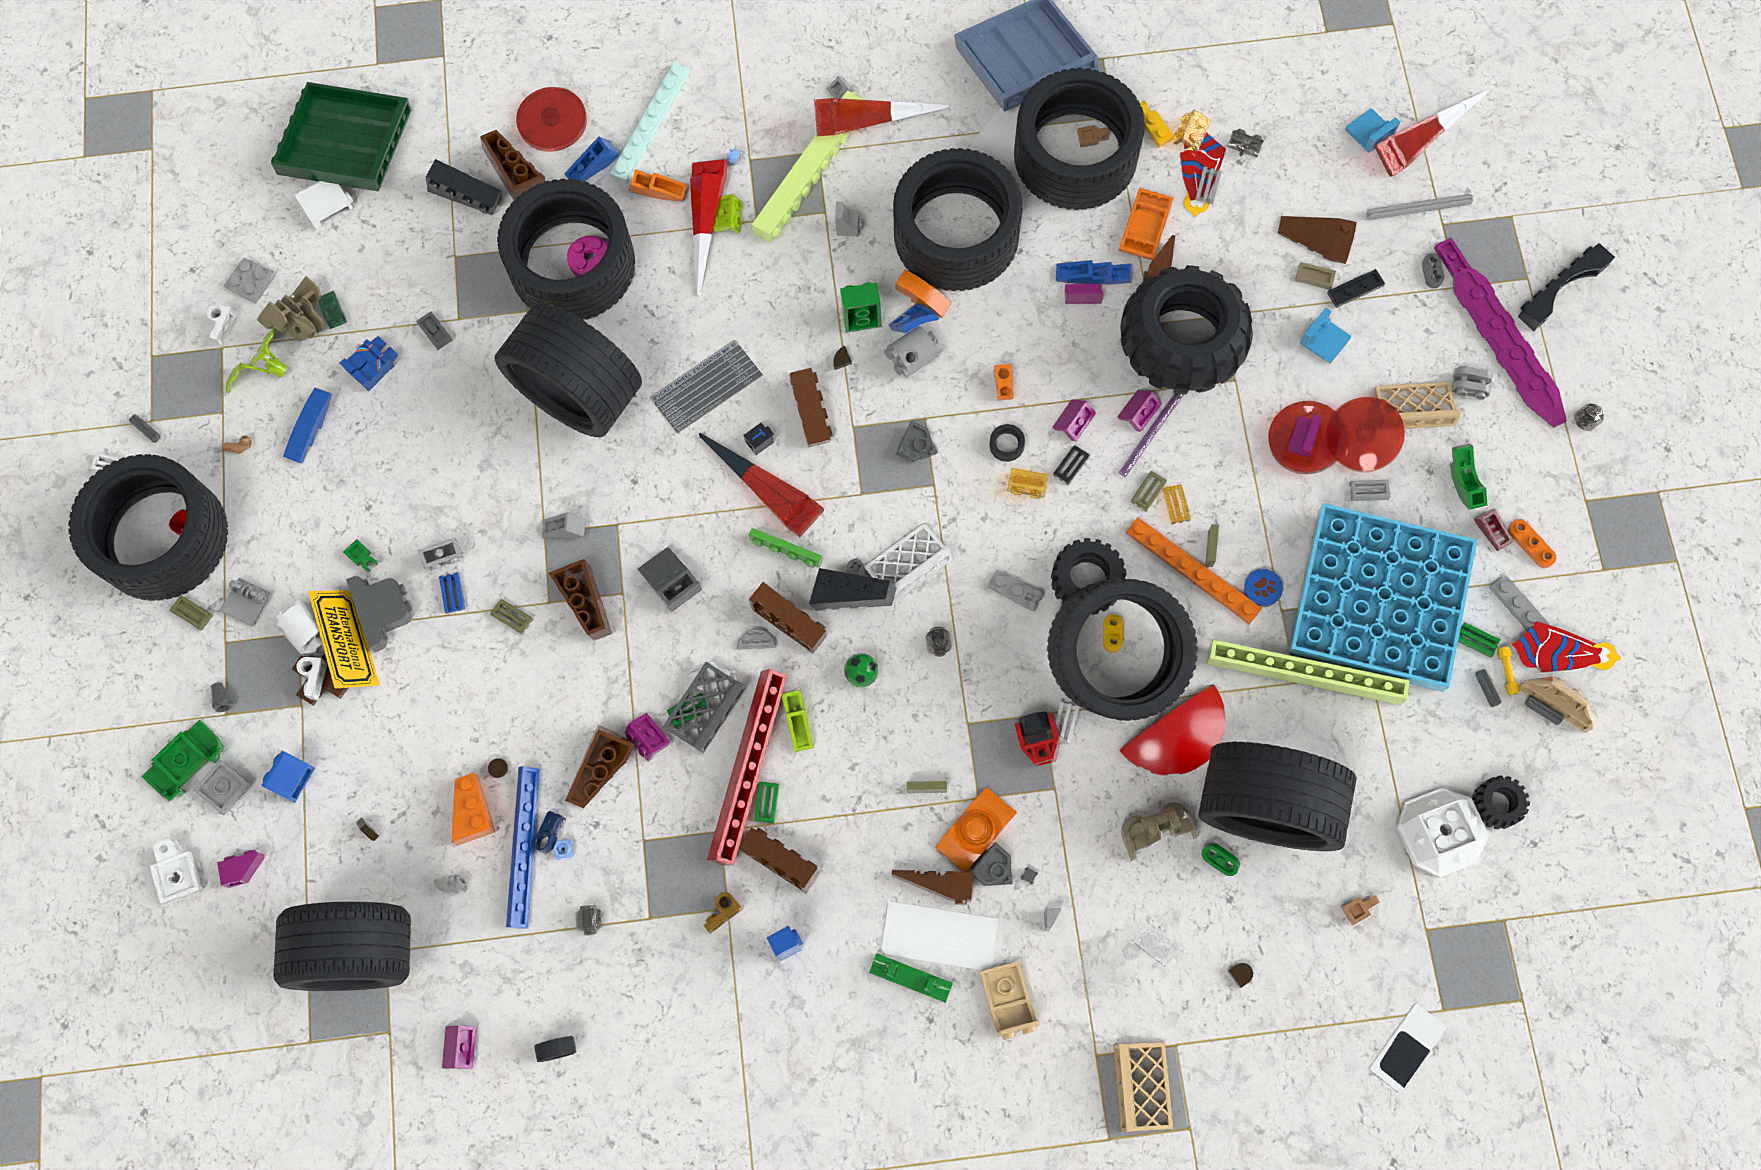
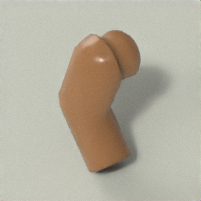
M243 435L236 444L225 442L223 450L240 454L250 448L252 442L249 436Z

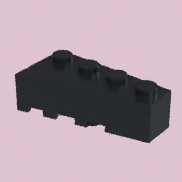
M437 159L434 160L426 175L427 192L474 208L484 214L493 215L502 198V190Z
M819 568L809 605L816 611L823 609L837 610L839 608L852 609L865 606H892L897 587L889 580Z

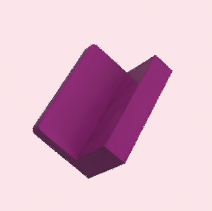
M1065 284V304L1102 303L1103 291L1101 284Z
M1137 390L1117 417L1119 420L1129 421L1136 431L1141 432L1162 404L1153 392Z
M1072 399L1052 428L1056 431H1063L1071 441L1077 442L1096 412L1087 401Z
M1314 415L1313 419L1302 416L1298 417L1288 446V452L1310 457L1321 425V416Z
M457 1025L445 1027L443 1069H473L477 1026Z

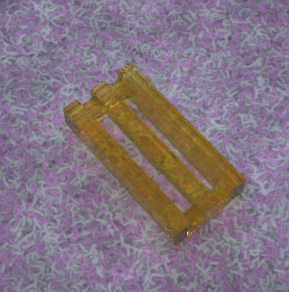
M1182 484L1164 487L1162 491L1171 525L1177 522L1190 521L1191 518ZM1177 489L1184 512L1183 517L1181 515L1178 500L1175 493V490ZM1168 491L1171 492L1177 518H1175Z

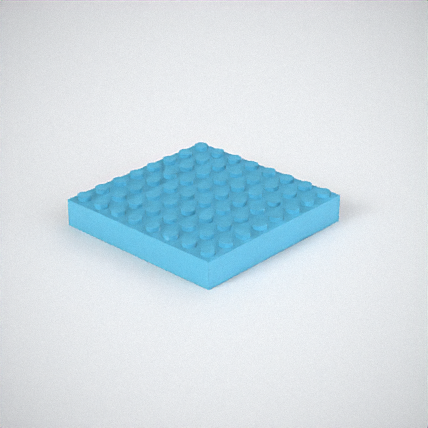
M1323 503L1318 510L1287 654L1409 680V684L1444 692L1450 685L1477 539Z

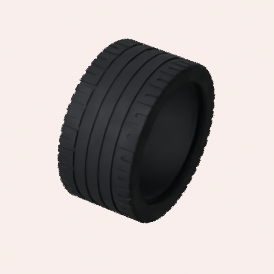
M1069 68V70L1057 71L1054 74L1047 75L1046 78H1042L1024 96L1017 116L1014 163L1022 183L1025 184L1028 190L1030 189L1033 195H1036L1040 200L1042 199L1043 202L1062 209H1092L1095 206H1102V204L1115 199L1116 196H1119L1127 188L1137 167L1145 131L1144 114L1139 100L1132 93V90L1127 88V85L1121 83L1119 79H1115L1114 76L1095 69ZM1085 115L1105 124L1115 135L1119 148L1114 154L1101 162L1091 165H1073L1062 162L1050 155L1040 144L1037 133L1048 122L1058 117Z
M950 148V150L935 151L933 154L930 153L926 157L920 158L918 162L916 161L900 179L893 200L894 242L897 254L900 256V260L904 263L905 268L932 287L935 286L937 289L942 288L946 291L973 290V288L987 285L988 282L998 278L1013 261L1019 243L1023 201L1016 179L1007 170V167L1002 165L1000 161L995 160L994 157L967 148ZM950 193H963L977 197L987 203L996 213L1000 225L988 239L977 245L966 248H950L928 239L919 230L914 219L920 209L932 199Z
M565 178L560 180L553 179L542 184H536L535 187H530L528 191L525 190L521 193V196L515 198V201L506 209L502 221H500L497 245L502 263L522 302L528 308L540 302L552 304L572 313L574 316L576 315L581 320L591 319L593 316L596 317L600 313L606 312L607 309L612 308V305L618 303L619 299L628 290L631 279H633L635 253L625 218L615 200L607 192H604L600 187L597 188L594 184L569 178L568 180H565ZM565 223L588 224L599 229L609 238L607 250L600 262L581 276L565 280L549 279L536 274L527 267L528 255L535 241L543 233L555 226Z
M540 302L533 304L494 357L500 372L528 400L573 430L595 438L604 437L642 386V378L638 369L619 347L615 346L609 338L576 315L574 316L572 313L548 303Z
M151 454L123 457L118 461L115 460L111 464L105 465L103 469H99L95 472L94 476L92 475L89 478L88 482L84 483V487L79 490L78 496L75 497V502L72 504V512H70V520L68 521L71 546L76 556L86 568L129 596L141 600L160 601L172 599V597L176 598L181 594L184 595L189 590L195 589L197 585L202 584L203 580H206L209 574L213 573L214 568L218 566L219 560L223 557V551L226 549L225 544L228 540V522L226 521L227 517L224 513V508L217 497L185 467L172 459L160 457L159 455L152 456ZM176 493L182 495L186 505V521L176 543L166 553L152 561L136 565L120 564L115 553L114 537L117 526L127 510L141 499L154 494Z
M1137 579L1103 580L1089 584L1079 589V592L1072 594L1065 601V604H1062L1059 608V612L1056 613L1047 639L1049 667L1052 669L1051 673L1062 692L1069 699H1072V702L1087 711L1121 721L1146 719L1149 716L1157 715L1158 712H1163L1166 710L1165 708L1173 705V702L1180 698L1179 696L1185 692V688L1190 684L1189 681L1194 675L1193 671L1196 669L1195 663L1198 658L1196 656L1198 652L1196 644L1198 641L1197 637H1195L1196 631L1183 605L1179 604V601L1172 597L1171 593L1166 592L1165 589L1157 587L1153 583ZM1122 599L1138 604L1153 616L1163 636L1164 654L1156 676L1147 686L1131 695L1109 697L1097 691L1083 675L1077 657V643L1085 621L1095 610L1104 604Z
M1222 742L1214 745L1211 749L1198 816L1200 820L1209 826L1249 840L1292 849L1323 852L1337 851L1345 846L1357 777L1346 766L1305 751L1256 742Z

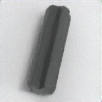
M134 414L129 418V422L152 442L155 443L161 438L138 415Z
M1485 669L1477 671L1475 676L1491 707L1500 705L1502 701Z
M1530 696L1525 702L1527 707L1556 725H1559L1564 719V715L1534 696Z

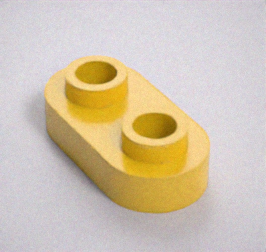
M1110 614L1105 617L1103 622V647L1109 653H1117L1123 645V621L1120 616ZM1110 621H1115L1117 625L1112 626ZM1110 640H1116L1117 644H1111Z

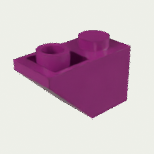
M249 850L244 852L242 856H227L224 858V861L217 862L221 886L231 888L248 883L264 860V854L256 850Z

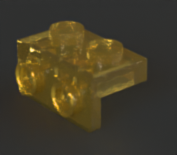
M1194 109L1183 115L1181 126L1175 132L1173 143L1177 145L1182 142L1193 151H1197L1202 144L1211 120Z
M1011 468L1007 491L1014 495H1029L1035 499L1044 498L1049 474Z

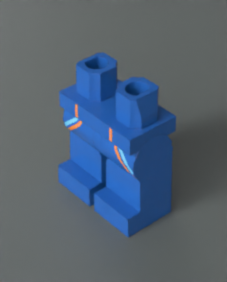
M379 336L371 342L366 339L363 342L364 344L359 346L356 352L347 360L344 358L339 362L368 392L389 370L395 367L392 362L398 356L391 347L383 353L381 352L387 344Z

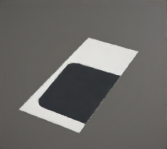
M1416 1003L1369 1069L1397 1092L1401 1093L1447 1026Z

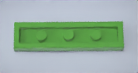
M751 528L749 532V538L756 546H766L776 554L781 552L786 554V557L794 561L797 559L801 560L805 565L812 568L814 566L820 568L822 564V555L754 528Z

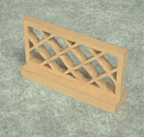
M1450 382L1375 386L1374 389L1381 418V430L1456 426L1461 416L1459 409H1456ZM1445 388L1446 395L1442 396L1436 392V389ZM1424 389L1429 394L1424 397L1417 393V391ZM1405 390L1408 393H1410V395L1406 399L1405 397L1400 395L1399 392ZM1381 392H1388L1392 396L1387 400L1381 396ZM1431 395L1440 400L1437 405L1428 400ZM1413 396L1422 401L1418 406L1409 401ZM1394 397L1403 402L1400 407L1391 402ZM1444 402L1450 406V410H1443L1439 406ZM1425 403L1433 409L1425 411L1420 407ZM1406 404L1414 409V411L1406 412L1402 408ZM1388 405L1395 412L1385 414L1384 408Z
M1165 1042L1113 1045L1121 1132L1173 1129ZM1152 1047L1160 1048V1057L1157 1061L1148 1055ZM1129 1048H1136L1142 1053L1137 1062L1130 1058ZM1145 1057L1154 1064L1147 1073L1139 1066ZM1156 1067L1162 1072V1079L1159 1083L1150 1076ZM1136 1068L1144 1075L1139 1084L1132 1079V1073ZM1146 1079H1149L1155 1085L1150 1094L1141 1088ZM1158 1089L1164 1093V1101L1160 1105L1152 1098ZM1138 1090L1147 1097L1140 1106L1134 1101V1094ZM1149 1100L1157 1107L1152 1116L1143 1110V1107ZM1160 1110L1166 1115L1167 1125H1160L1154 1120ZM1141 1112L1149 1120L1144 1126L1137 1127L1136 1116Z

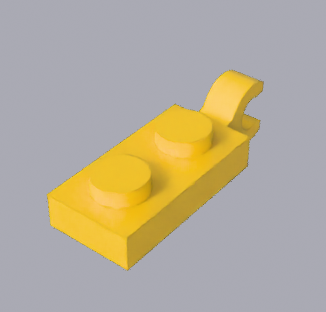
M1145 100L1140 102V107H1142L1144 114L1145 130L1157 147L1160 148L1174 139V135L1157 111H1150Z

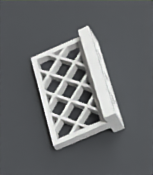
M924 523L864 566V569L873 578L894 579V585L897 587L893 603H895L951 562L953 557L951 550L947 546L945 547ZM925 531L928 534L927 540H917L918 534ZM911 543L913 544V550L902 551L903 545ZM916 544L927 545L926 553L915 552ZM930 545H936L941 549L937 553H928ZM891 554L898 555L897 562H887L888 556ZM901 555L911 556V563H900ZM914 556L925 557L922 564H913ZM876 565L883 566L882 574L874 573L871 569ZM886 566L896 567L895 575L885 574ZM899 567L910 568L909 573L898 575Z

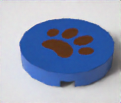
M1258 569L1251 572L1245 580L1244 594L1258 606L1269 607L1274 605L1282 595V581L1273 571Z

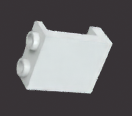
M319 181L295 194L296 199L316 230L323 227L320 223L321 220L347 206L350 210L354 209L351 205L353 202L348 192L345 194L343 192L344 186Z

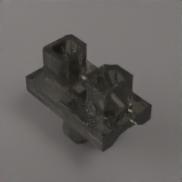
M1237 129L1233 130L1227 147L1240 151L1239 156H1243V153L1258 157L1264 140L1259 135L1250 136L1246 134L1245 130Z

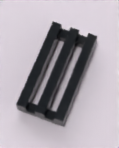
M1074 445L1055 470L1053 476L1058 477L1059 480L1069 485L1089 459L1090 454ZM1075 451H1077L1078 454L1072 460V462L1064 471V473L1061 474L1060 471L1063 469V467L1066 465V463L1069 461V459L1072 457ZM1083 455V459L1080 461V463L1077 465V467L1074 469L1071 475L1067 478V474L1070 472V470L1073 468V466L1076 464L1079 458Z

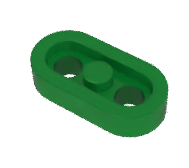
M1214 842L1207 843L1204 846L1201 855L1208 864L1226 876H1234L1238 872L1240 861L1236 856Z

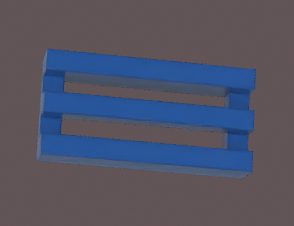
M459 573L447 574L444 577L443 575L439 576L445 613L465 610ZM453 579H455V583H456V589H457V595H458V601H459V606H458V607H456V602H455V596H454V590H453V584H452V580H453ZM445 581L448 582L452 608H449Z

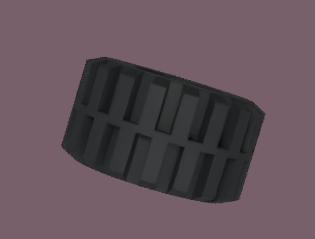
M1503 775L1483 782L1474 791L1476 794L1472 796V800H1475V807L1482 821L1487 822V827L1494 826V829H1506L1522 821L1525 818L1524 815L1528 814L1529 809L1526 807L1530 806V801H1527L1526 798L1529 797V794L1524 793L1523 790L1526 788L1523 785L1519 786L1518 780L1511 781L1512 777L1506 776L1503 778ZM1494 792L1501 793L1507 798L1509 802L1507 813L1500 812L1494 807L1492 803Z

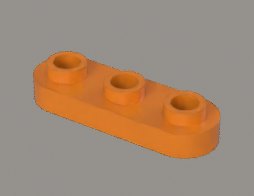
M1517 519L1509 525L1508 532L1511 537L1539 567L1549 568L1556 562L1555 552L1526 521ZM1517 526H1521L1523 530H1519ZM1531 540H1534L1536 542V545H1533L1531 543ZM1544 554L1548 555L1549 559H1546Z

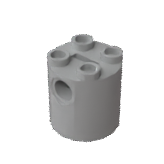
M917 326L887 346L884 352L889 360L892 359L895 364L893 366L895 372L898 375L903 374L905 377H908L938 357V350L935 346L938 344V341L931 331L927 333L922 327Z

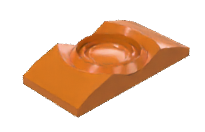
M1139 188L1118 251L1153 261L1174 197Z
M986 787L947 831L935 848L963 872H968L1017 812Z

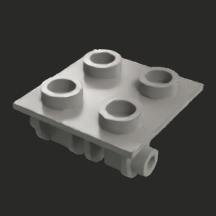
M241 578L235 581L231 580L229 583L231 592L219 611L253 626L272 593Z

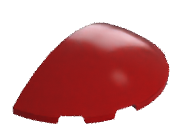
M1214 685L1203 690L1158 720L1119 751L1136 767H1142L1157 775H1182L1201 767L1209 760L1212 747L1221 742L1225 733V707L1218 690Z

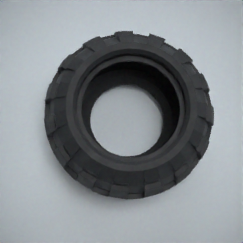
M1186 265L1185 269H1177L1173 266L1161 270L1158 276H1149L1137 287L1136 292L1129 297L1121 318L1120 341L1123 352L1130 358L1131 367L1139 376H1146L1149 379L1150 385L1160 390L1163 387L1173 389L1174 394L1186 395L1188 391L1193 390L1203 393L1215 388L1216 384H1223L1229 380L1245 362L1253 339L1251 312L1248 303H1244V300H1242V292L1234 283L1224 281L1222 274L1213 270L1210 273L1201 271L1199 266ZM1183 310L1194 312L1209 320L1216 329V333L1202 343H1180L1165 333L1160 324L1159 317L1171 311Z

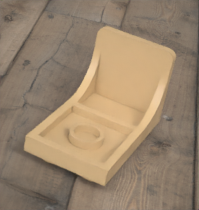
M1020 961L980 971L997 1037L1002 1036L1003 1040L1015 1037L1016 1032L1022 1031L1023 1035L1035 1032L1036 1027L1040 1024L1036 1019Z

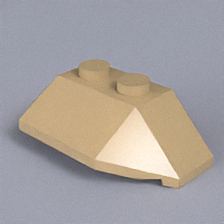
M1550 676L1525 680L1519 684L1521 692L1529 697L1534 696L1561 713L1566 721L1583 732L1587 733L1595 727L1588 699L1582 696L1579 690L1565 685V682L1560 678Z

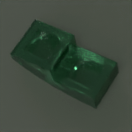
M334 290L322 295L318 302L329 328L332 329L346 323L347 319Z

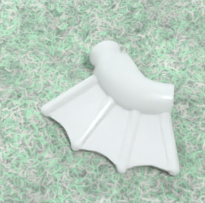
M714 662L709 663L733 679H736L735 670L719 668ZM707 668L703 674L704 681L715 679L714 671ZM700 670L690 673L689 676L695 679ZM728 680L719 681L721 691L728 690ZM716 682L705 685L707 694L718 692ZM703 685L697 686V690H703ZM718 695V696H714V697H709V698H710V699H712V698H719V695Z

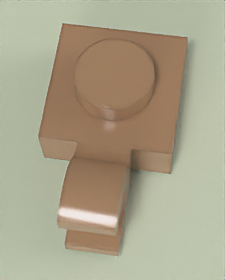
M1095 125L1077 128L1080 148L1097 145L1098 140H1109L1108 127L1098 130L1095 129Z
M1376 895L1364 902L1358 897L1341 909L1353 926L1370 916L1371 914L1368 909L1378 904L1379 900Z

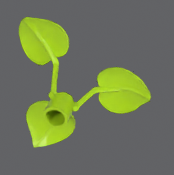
M275 327L264 337L250 365L240 362L232 370L226 383L225 390L227 393H229L230 384L244 368L265 372L268 375L272 373L278 378L283 376L288 366L280 362L279 358L268 349L269 342L275 330H277ZM270 355L272 358L267 359L265 356ZM262 359L266 362L264 367L267 369L252 365Z

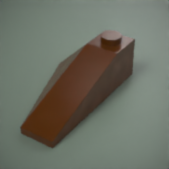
M597 725L565 801L584 808L627 762L635 744L617 732Z
M892 870V877L947 900L955 901V905H967V902L972 900L973 872L946 871L944 875H940L936 871H925L924 874H920V871Z

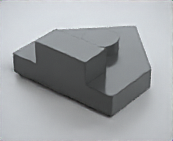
M911 420L901 439L896 455L910 462H915L936 455L938 452L933 445L928 428Z
M994 842L973 864L974 867L969 872H973V877L983 886L1013 884L1011 855L997 842Z

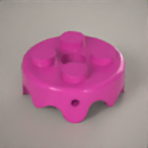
M584 236L571 244L567 252V262L575 277L587 273L600 262L607 250L608 244L606 241L597 236ZM587 254H594L592 259H585Z

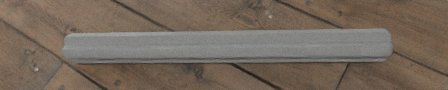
M1472 194L1373 208L1368 209L1366 215L1368 220L1471 205L1473 196Z

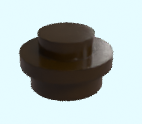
M501 758L493 759L488 765V772L494 778H501L508 771V764Z

